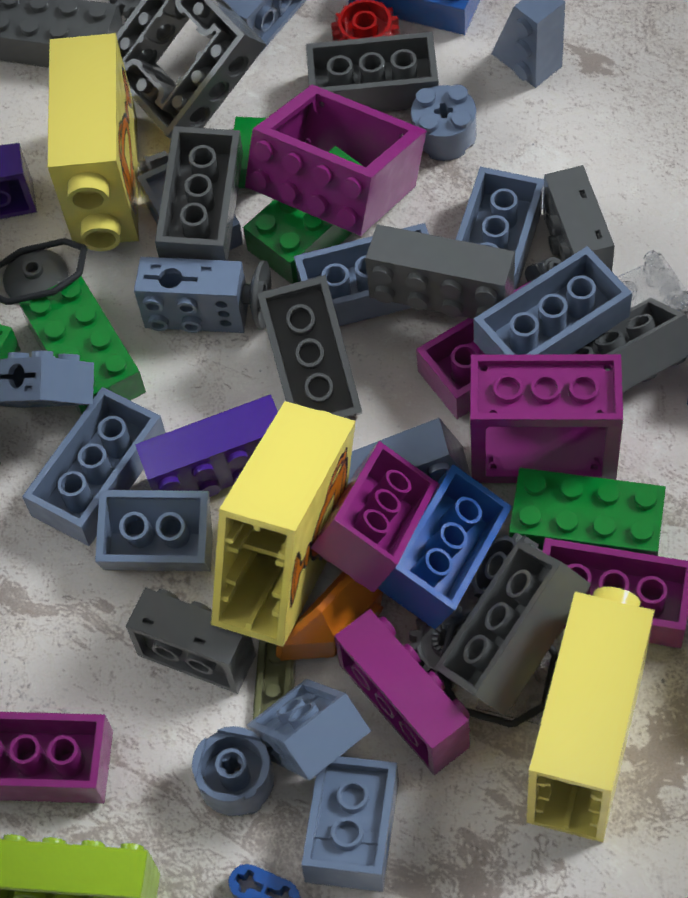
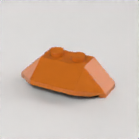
M342 572L296 621L284 646L277 645L276 657L280 660L335 657L337 649L334 636L369 609L379 617L383 610L381 605L383 592L376 589L373 593L362 584L354 581L351 576Z

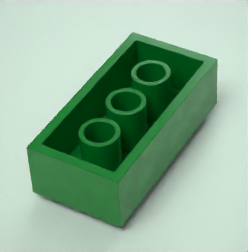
M336 146L329 151V153L361 165ZM277 200L269 203L243 226L247 250L259 260L267 261L272 270L291 284L298 282L294 256L339 245L352 234L348 230Z
M82 276L55 295L19 303L27 325L42 351H53L55 358H58V354L80 355V361L94 363L93 399L102 387L130 401L146 393L139 369ZM88 405L75 406L80 416Z
M519 468L509 536L512 538L515 533H519L522 536L525 535L539 545L538 548L542 551L545 538L658 556L666 486Z

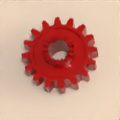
M357 0L343 6V10L335 14V22H331L333 41L400 35L398 16H393V9L391 7L387 8L383 5V2L374 0Z

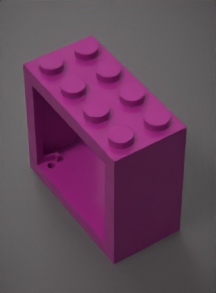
M312 84L252 129L245 187L362 236L416 187L427 130ZM336 146L361 165L329 153V151Z
M621 354L471 355L470 431L472 478L479 483H517L519 468L616 480L623 427Z

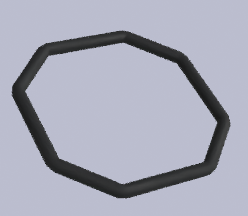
M61 238L17 249L0 261V269L22 254L67 245L80 250L77 270L52 289L12 298L0 295V303L12 305L57 294L83 274L87 247L73 240Z
M471 611L449 624L441 657L453 640L455 628L464 624ZM552 644L548 650L551 659L541 704L513 720L466 708L470 717L511 728L544 711L558 659V652ZM437 671V676L445 686L444 692L451 701L458 699L444 675Z

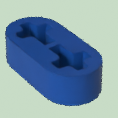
M240 865L232 871L229 877V888L234 898H273L268 896L269 892L282 896L285 891L289 892V898H301L297 887L292 882L254 865ZM249 876H253L255 885L262 888V890L259 892L248 888L245 893H242L238 881L240 879L246 881Z

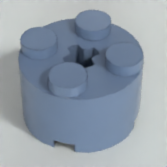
M458 84L453 86L439 85L431 88H422L416 93V99L411 107L412 125L427 130L423 151L429 154V158L438 161H449L463 156L465 150L471 144L472 146L474 145L477 136L476 105L473 98L468 94L467 88Z
M224 727L217 730V733L209 738L205 737L198 744L194 752L192 772L204 802L210 808L227 816L254 814L261 809L272 792L275 776L268 750L254 732L243 727Z

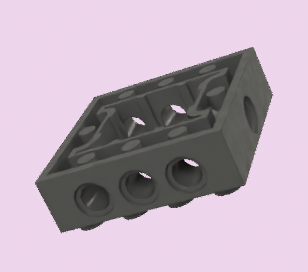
M141 0L116 34L132 98L169 138H172L173 126L204 128L267 45L225 0ZM191 19L198 26L196 30L211 40L202 52L199 51L195 56L197 59L185 75L178 78L176 85L157 64V61L187 21Z

